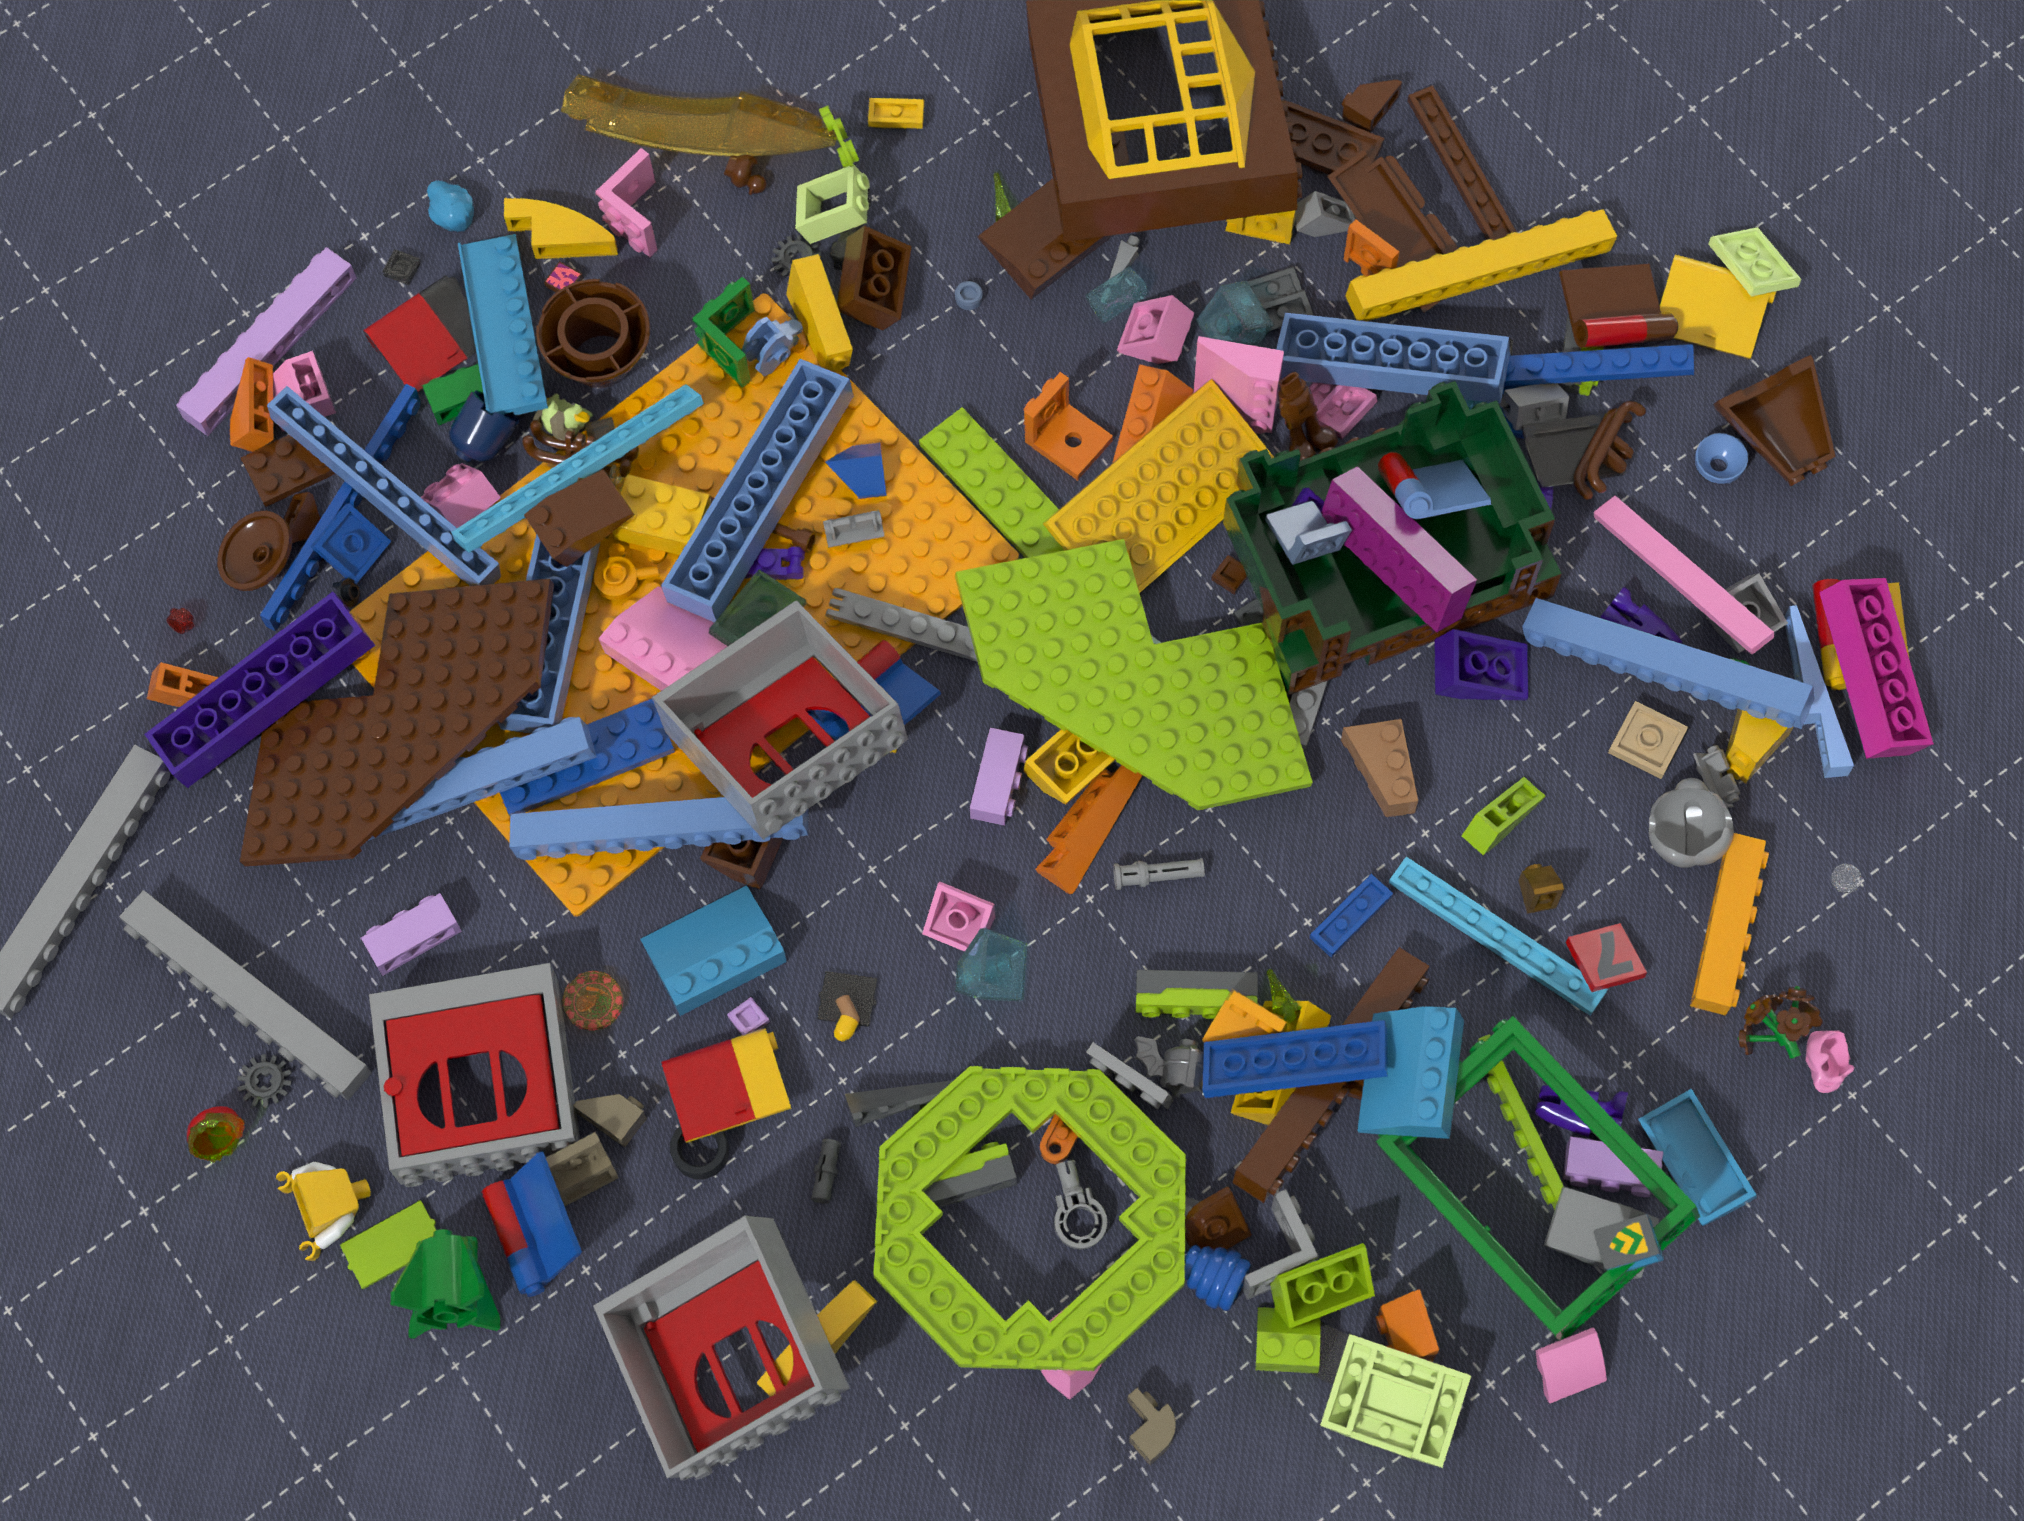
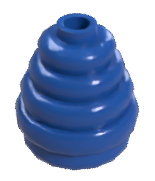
M1193 1245L1188 1251L1185 1250V1280L1187 1281V1287L1196 1290L1195 1295L1197 1298L1206 1300L1205 1303L1208 1307L1212 1309L1220 1307L1223 1311H1229L1242 1289L1244 1277L1248 1275L1251 1263L1249 1260L1241 1258V1253L1236 1250L1228 1252L1223 1247H1217L1214 1250L1210 1246H1205L1201 1249L1199 1246Z

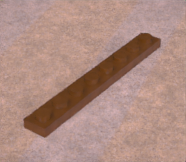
M1429 86L1408 95L1407 101L1486 240H1497L1504 238L1510 233L1517 232L1434 86Z

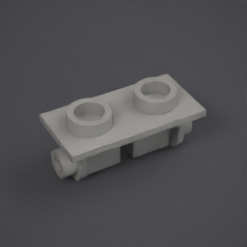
M879 510L823 521L828 548L885 537Z
M1716 745L1708 748V753H1694L1697 770L1707 785L1708 790L1719 795L1728 808L1734 807L1732 803L1739 800L1738 795L1740 791L1733 774L1722 775L1723 772L1730 769L1724 750Z

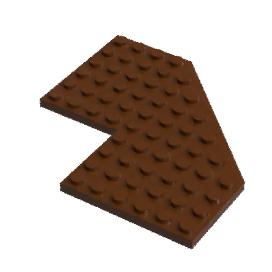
M551 579L389 594L373 695L302 701L262 731L240 862L246 867L355 858L362 851L360 847L372 836L375 838L394 822L392 818L404 807L408 809L425 793L423 791L425 787L435 778L440 780L456 765L454 761L466 750L470 752L487 736L485 732L497 721L502 723L518 708L516 704L528 693L532 695L541 687L554 583Z

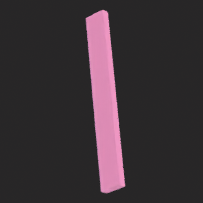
M1612 497L1594 511V518L1750 654L1753 655L1774 638V631L1618 497Z

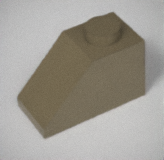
M620 1094L576 1101L573 1105L579 1116L624 1148L647 1119L642 1110L644 1106L632 1096L626 1099Z

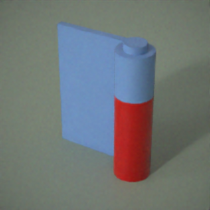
M1395 452L1385 454L1378 463L1379 474L1404 512L1413 519L1491 505L1490 497L1463 460L1412 470L1404 457Z

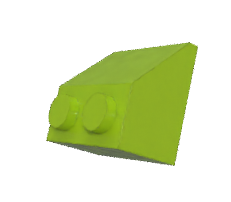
M1258 1307L1255 1370L1318 1374L1320 1363V1317L1289 1329L1275 1308Z

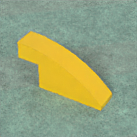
M504 198V219L508 231L532 230L531 246L535 259L618 255L615 237L594 220L561 205L540 200Z
M855 1280L844 1288L817 1315L834 1354H836L877 1303ZM790 1344L775 1360L785 1385H787L793 1369V1353ZM766 1371L757 1384L771 1397L775 1394V1389Z

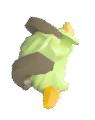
M555 394L547 398L548 408L538 410L533 420L540 421L542 429H546L556 439L564 441L567 430L574 431V435L577 434L580 429L584 428L593 414L585 408H581L578 404L571 405L565 399L560 400L559 395Z

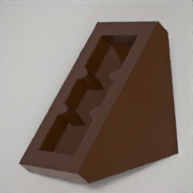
M310 492L295 494L283 518L291 529L292 543L308 539L320 521L314 496Z

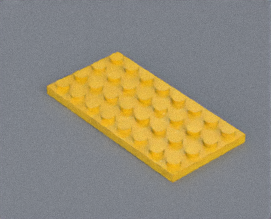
M1210 379L1047 519L1043 525L1064 550L1124 539L1140 593L1224 519L1226 498L1239 490L1236 483L1240 458L1250 451L1257 450L1259 452L1267 449V447L1215 382ZM1268 450L1271 459L1274 458V456H1273V455L1271 454V452Z

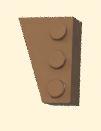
M1402 719L1343 727L1341 742L1345 748L1347 747L1353 757L1354 764L1367 781L1368 788L1385 817L1415 813L1418 797Z

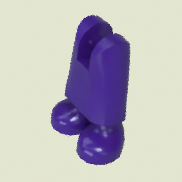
M1625 587L1621 589L1600 617L1680 644L1683 643L1679 636L1645 604L1639 608L1633 603L1630 590ZM1619 613H1624L1625 615L1630 617L1631 620H1626Z
M1548 1085L1541 1086L1539 1097L1545 1102H1539L1536 1105L1535 1115L1586 1137H1589L1590 1132L1594 1133ZM1585 1090L1621 1127L1628 1093L1619 1091L1610 1101L1602 1102L1598 1101L1599 1092Z

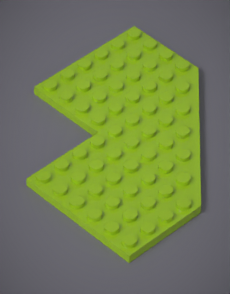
M1124 539L957 571L955 573L956 583L984 684L991 688L999 689L1009 695L1011 700L1029 710L1031 708L1044 716L1045 720L1063 731L1068 730L1081 738L1080 741L1095 750L1105 752L1115 758L1117 763L1132 772L1142 774L1152 780L1154 785L1173 795L1174 793L1189 802L1188 805L1196 810L1311 787L1313 782L1280 670L1275 660V653L1262 623L1154 644Z

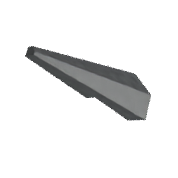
M954 1080L847 1093L844 1095L853 1124H855V1127H859L912 1108L916 1115Z

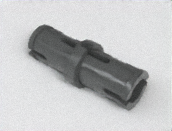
M832 1139L822 1140L818 1165L814 1167L816 1176L811 1200L814 1202L830 1203L834 1178L838 1176L839 1171L836 1168L841 1148L839 1141Z

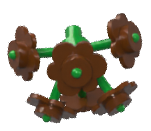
M1795 986L1788 987V991H1781L1779 997L1776 994L1764 995L1750 1004L1744 1016L1746 1020L1744 1029H1740L1738 1036L1739 1045L1741 1048H1745V1054L1750 1055L1753 1053V1042H1778L1779 1046H1785L1790 1059L1802 1055L1796 1041L1800 1039V1036H1807L1813 1026L1820 1027L1823 1024V1020L1819 1016L1820 1010L1809 1003L1815 997L1807 995L1806 989ZM1783 998L1793 1000L1789 1011L1782 1010L1776 1016L1775 1011L1783 1003ZM1763 1021L1775 1035H1753L1752 1024H1758Z

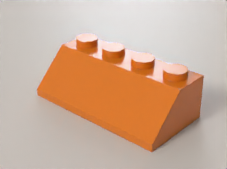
M1139 364L1113 462L1193 394V389L1167 370Z

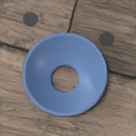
M1716 433L1704 438L1698 445L1695 453V465L1699 473L1705 479L1718 484H1726L1738 479L1744 472L1748 462V453L1742 442L1724 433ZM1714 459H1721L1726 463L1727 468L1724 471H1715L1712 469L1710 462Z

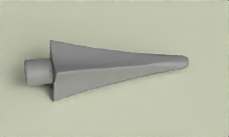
M1130 235L1127 243L1121 240L1110 278L1100 299L1101 303L1105 304L1120 279L1139 256L1137 253L1139 247L1137 245L1140 240L1136 236Z

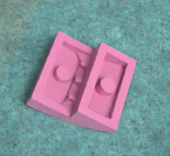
M1315 382L1309 387L1318 408L1316 414L1320 424L1332 427L1340 439H1343L1378 402L1377 395L1365 388Z
M1594 1327L1536 1350L1537 1368L1543 1377L1544 1395L1549 1404L1607 1381L1604 1358Z

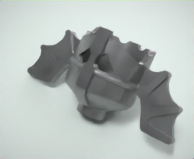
M1140 1036L1134 1039L1137 1045L1135 1059L1145 1065L1148 1078L1152 1076L1161 1077L1160 1085L1171 1091V1096L1176 1099L1180 1098V1094L1191 1093L1197 1090L1204 1096L1202 1091L1204 1052L1197 1048L1198 1042L1189 1039L1180 1040L1179 1046L1166 1050L1163 1060L1158 1053L1157 1044L1154 1039Z

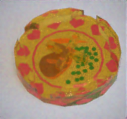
M588 971L577 975L576 979L572 980L564 990L562 1001L566 1015L574 1025L581 1029L590 1031L605 1029L615 1022L622 1011L624 1001L620 986L605 972Z

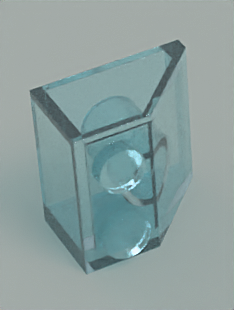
M1247 281L1221 285L1196 320L1207 338L1252 346L1259 344L1274 325Z

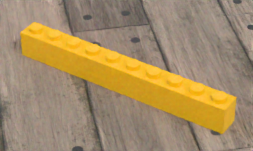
M1604 209L1595 212L1586 211L1578 217L1571 219L1562 218L1550 225H1537L1525 232H1513L1497 240L1488 239L1479 245L1469 248L1466 246L1460 247L1448 254H1435L1427 260L1411 261L1395 269L1386 268L1377 274L1367 277L1365 275L1358 276L1350 281L1345 297L1356 320L1370 321L1610 252L1617 235Z

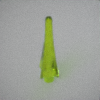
M995 172L993 178L996 195L995 221L997 222L1011 209L1001 184L1000 175L998 172Z
M1269 968L1267 976L1271 988L1273 1013L1282 1015L1286 1022H1292L1296 1018L1295 1012L1300 1010L1301 1007L1283 987L1274 971Z

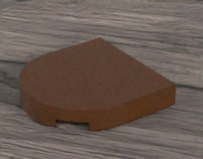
M1228 1186L1197 1203L1185 1217V1240L1190 1247L1197 1245L1203 1249L1205 1246H1210L1214 1250L1217 1247H1223L1227 1250L1252 1235Z

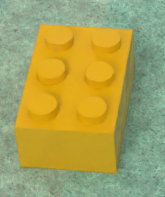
M627 474L621 495L635 515L612 533L616 540L680 555L711 505L710 495Z

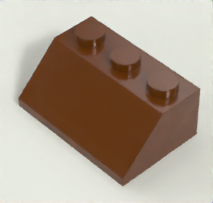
M770 838L767 842L743 840L738 844L712 843L710 846L705 847L700 860L734 881L761 889L784 838Z

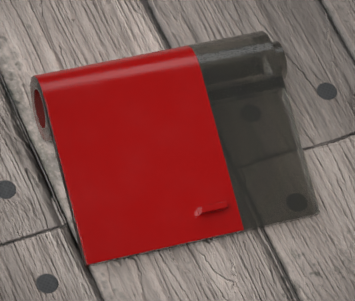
M444 275L363 330L371 346L377 353L382 354L402 383L416 388L417 393L423 390L422 385L427 384L434 378L442 377L476 353L468 302L461 294L463 289L454 276L449 278L447 275Z

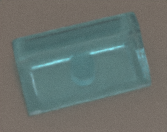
M1129 266L1087 293L1085 298L1102 323H1106L1131 307L1134 303L1145 298L1148 293L1144 280Z

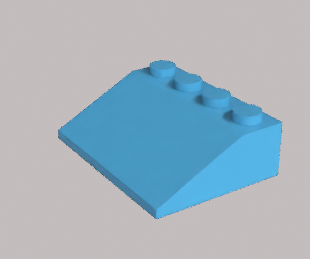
M747 885L640 939L680 1016L787 962L784 949Z
M1425 1006L1374 1013L1372 1021L1385 1020L1387 1025L1388 1077L1364 1079L1357 1131L1369 1134L1450 1139L1464 1019L1456 1008Z

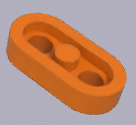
M1056 1114L1040 1142L1041 1156L1051 1164L1064 1162L1078 1139V1136L1069 1127L1065 1126ZM1052 1145H1058L1061 1151L1055 1154L1049 1149Z

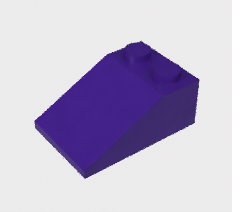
M1455 629L1434 639L1435 695L1476 700L1528 699L1527 644Z

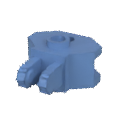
M767 317L758 320L747 333L742 351L746 354L749 362L756 358L758 359L759 363L756 364L755 368L765 377L789 357L790 349L798 343L799 338L797 334L801 333L803 326L796 319L780 324L777 320L771 322Z

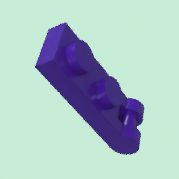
M790 547L789 549L762 548L744 579H802L804 568L801 566V561L805 558V552L800 547ZM782 561L790 562V566L782 567Z

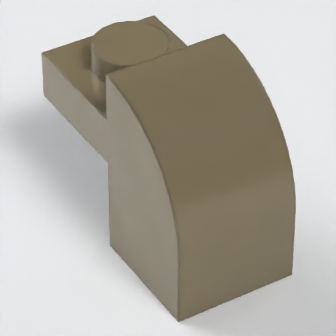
M1136 1388L1128 1395L1127 1402L1145 1423L1129 1437V1442L1143 1459L1151 1465L1172 1444L1176 1427L1175 1417L1168 1403L1161 1410L1157 1411L1155 1408L1158 1404L1147 1391L1142 1394Z

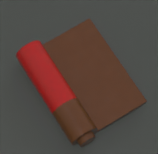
M1650 264L1561 270L1559 272L1573 336L1578 347L1587 348L1669 341L1678 332V321L1673 314L1669 312L1661 313Z

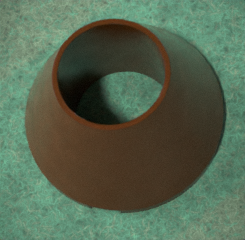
M600 279L581 280L560 289L544 305L541 310L542 315L536 327L538 346L545 361L559 374L594 388L610 387L623 380L643 355L650 337L648 313L639 297L622 284L617 282L616 284L600 282ZM609 336L617 339V342L610 349L602 353L585 354L577 351L585 341L593 337Z

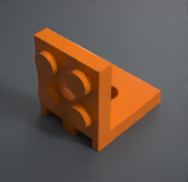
M1355 219L1348 227L1344 261L1348 263L1350 260H1353L1361 266V273L1366 277L1377 274L1386 268H1397L1400 251Z
M1061 372L1054 379H1048L1042 387L1041 394L1036 399H1030L1024 407L1025 443L1076 480L1080 479L1113 441V435L1069 404V378ZM1071 437H1076L1080 439L1081 444L1077 447H1069L1065 442Z

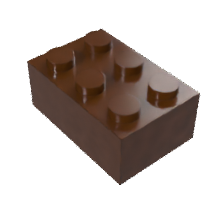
M863 226L847 237L837 300L839 312L882 331L899 321L902 313L911 246L867 226Z

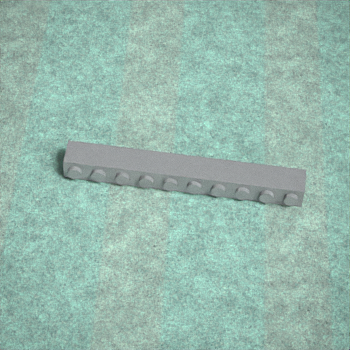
M137 745L133 746L0 951V1014L12 1019L14 1014L23 1008L26 995L32 987L39 983L44 967L55 958L62 939L71 933L74 928V921L80 911H84L91 900V894L97 886L104 882L107 869L113 861L120 857L125 841L136 832L139 825L138 821L143 813L150 810L154 803V796L160 787H164L168 782L170 771L160 757Z
M144 890L119 916L126 925L123 930L135 940L139 937L147 942L145 947L158 958L163 954L169 959L167 965L179 975L183 972L187 973L191 977L189 982L199 991L203 992L207 989L213 994L211 1000L223 1010L230 1007L236 1012L233 1017L247 1028L251 1024L258 1029L255 1034L268 1045L272 1041L280 1047L278 1050L279 1054L291 1063L296 1059L303 1065L300 1070L313 1081L318 1077L325 1082L323 1088L336 1099L341 1095L348 1101L372 1074L366 1064Z

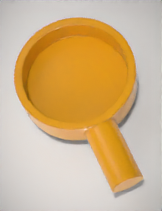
M619 556L604 559L598 564L594 572V582L598 592L609 600H622L629 597L635 591L638 580L660 577L658 566L635 569L631 561Z

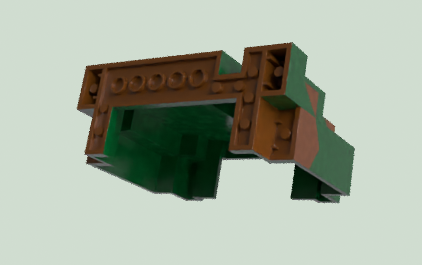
M1456 381L1447 384L1442 382L1434 385L1428 390L1426 403L1417 402L1406 410L1404 420L1398 426L1389 429L1380 428L1370 436L1362 439L1359 437L1347 441L1345 445L1337 448H1325L1318 455L1309 458L1306 456L1300 457L1301 453L1297 449L1291 452L1288 450L1282 451L1271 459L1268 450L1265 449L1259 452L1257 450L1250 451L1239 460L1236 483L1239 490L1226 498L1223 524L1263 609L1262 625L1276 653L1275 660L1278 664L1287 695L1341 676L1344 664L1364 657L1369 666L1434 642V639L1453 629L1460 631L1469 629L1533 605L1536 598L1547 600L1555 594L1562 573L1547 545L1555 517L1497 400L1490 403H1478L1469 410ZM1395 452L1404 457L1412 470L1463 460L1491 499V505L1414 519L1477 579L1462 618L1437 633L1344 544L1338 551L1292 565L1265 521L1267 514L1290 508L1303 488H1310L1325 502L1332 479L1357 466L1400 506L1378 471L1380 459L1385 454Z

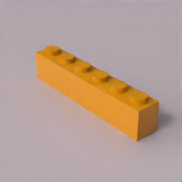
M1734 833L1730 848L1722 856L1692 994L1691 1007L1726 1015L1731 1007H1736L1740 990L1735 989L1737 979H1742L1746 962L1741 961L1743 951H1748L1751 941V934L1747 933L1748 924L1754 923L1757 913V907L1752 905L1754 896L1759 897L1763 884V879L1758 878L1760 869H1765L1769 852L1764 851L1765 840Z

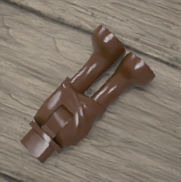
M1297 372L1288 374L1279 381L1280 390L1278 395L1280 414L1285 420L1286 427L1289 429V451L1299 449L1300 457L1306 456L1309 458L1316 455L1313 447L1319 450L1335 447L1338 443L1336 431L1330 426L1320 424L1316 414L1318 408L1310 388ZM1303 423L1305 424L1306 437L1303 433L1301 426Z

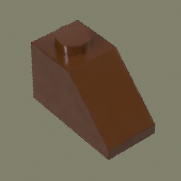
M1397 79L1359 85L1353 93L1349 92L1342 102L1344 107L1342 119L1359 129L1371 133L1400 97L1402 82Z

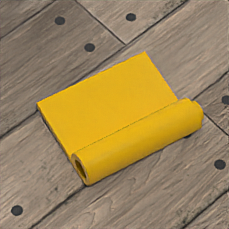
M1675 254L1661 300L1660 311L1661 313H1672L1677 319L1678 332L1675 334L1674 339L1751 359L1767 302L1773 303L1776 291L1751 297L1728 268Z

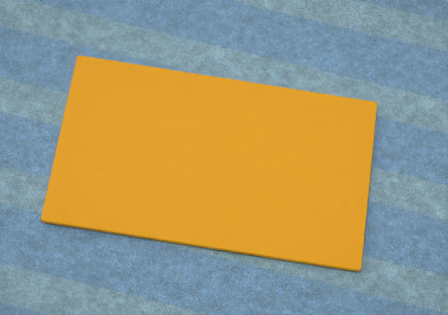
M761 294L754 299L755 311L726 334L740 350L743 348L747 333L758 320L767 317L771 322L777 320L780 324L792 320L769 295ZM802 330L799 335L797 334L799 338L798 343L790 349L789 357L767 376L764 377L755 368L756 364L759 363L757 358L750 362L747 360L751 381L742 388L696 344L582 433L585 434V442H587L589 435L595 436L596 440L687 384L701 395L704 404L695 409L691 414L671 424L669 428L652 436L645 443L638 445V457L631 462L632 467L628 475L699 491L715 498L799 359L820 366ZM831 370L832 372L847 377L841 370ZM850 380L854 397L778 523L797 530L798 528L803 529L805 527L815 531L817 534L813 548L809 553L805 552V558L801 561V566L804 568L803 578L787 580L744 579L718 623L715 624L739 639L797 600L856 662L882 640L890 643L899 656H901L915 643L825 616L827 609L839 611V609L829 606L830 599L832 598L842 601L841 598L832 595L834 588L945 620L963 606L955 579L957 571L1018 560L1019 553ZM880 443L886 496L858 499V496L825 461L854 445ZM560 449L556 454L565 456L566 451ZM611 462L607 466L619 468L620 463ZM541 463L501 494V498L493 505L557 465ZM626 477L611 479L621 493ZM879 510L885 537L828 548L823 521ZM526 518L518 521L507 528L505 532L496 535L480 547L499 563L501 577L494 584L526 581L536 538V532ZM613 533L600 542L595 569L604 559L619 556L631 561L635 569L658 566L660 577L638 580L635 591L629 597L622 600H609L598 592L593 574L562 720L568 717H580L587 725L652 699L653 696L661 692L658 688L607 655L598 638L618 615L656 587H661L679 555L616 540ZM771 533L763 548L771 549L796 547V545L792 544L791 540ZM427 551L350 611L375 644L373 648L354 661L352 665L374 688L389 594L466 587L469 585ZM782 561V567L790 566V562ZM814 658L827 671V669L816 658ZM794 718L765 739L780 754L810 729L799 718ZM496 722L485 732L487 736L470 752L466 750L459 757L467 758L477 754L480 749L486 747L494 748L503 745L510 738H522L531 733L502 730L498 722ZM670 738L675 753L525 813L719 798L724 796ZM758 746L754 748L751 755V769L756 774L772 761ZM498 793L474 802L510 843V816L501 794ZM653 847L650 851L628 849L617 854L602 851L595 852L590 856H582L577 853L566 854L562 858L538 856L534 860L525 861L571 914L578 917L664 847Z

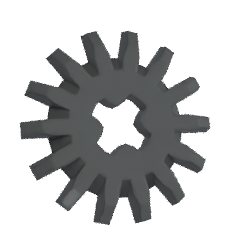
M797 235L796 241H792L791 236H788V243L784 244L781 240L778 242L781 250L773 249L772 252L778 255V257L771 258L773 263H780L774 269L775 271L785 269L781 276L786 277L791 271V254L797 255L801 253V258L817 254L821 257V252L814 253L818 245L814 244L810 247V243L807 240L805 242L801 241V235Z
M266 1054L261 1055L260 1063H257L254 1057L250 1059L253 1065L251 1068L243 1065L241 1069L247 1074L237 1078V1080L245 1082V1085L238 1087V1091L248 1092L243 1099L247 1101L254 1097L252 1106L255 1107L260 1100H263V1107L266 1108L268 1107L269 1098H272L274 1103L278 1104L279 1100L276 1094L280 1093L287 1096L288 1092L283 1090L282 1086L292 1085V1081L284 1080L285 1077L292 1073L291 1070L282 1072L286 1065L284 1060L279 1065H276L277 1056L273 1055L271 1061L267 1062ZM263 1074L267 1077L271 1074L273 1076L270 1079L272 1085L269 1088L266 1086L258 1087L260 1075Z

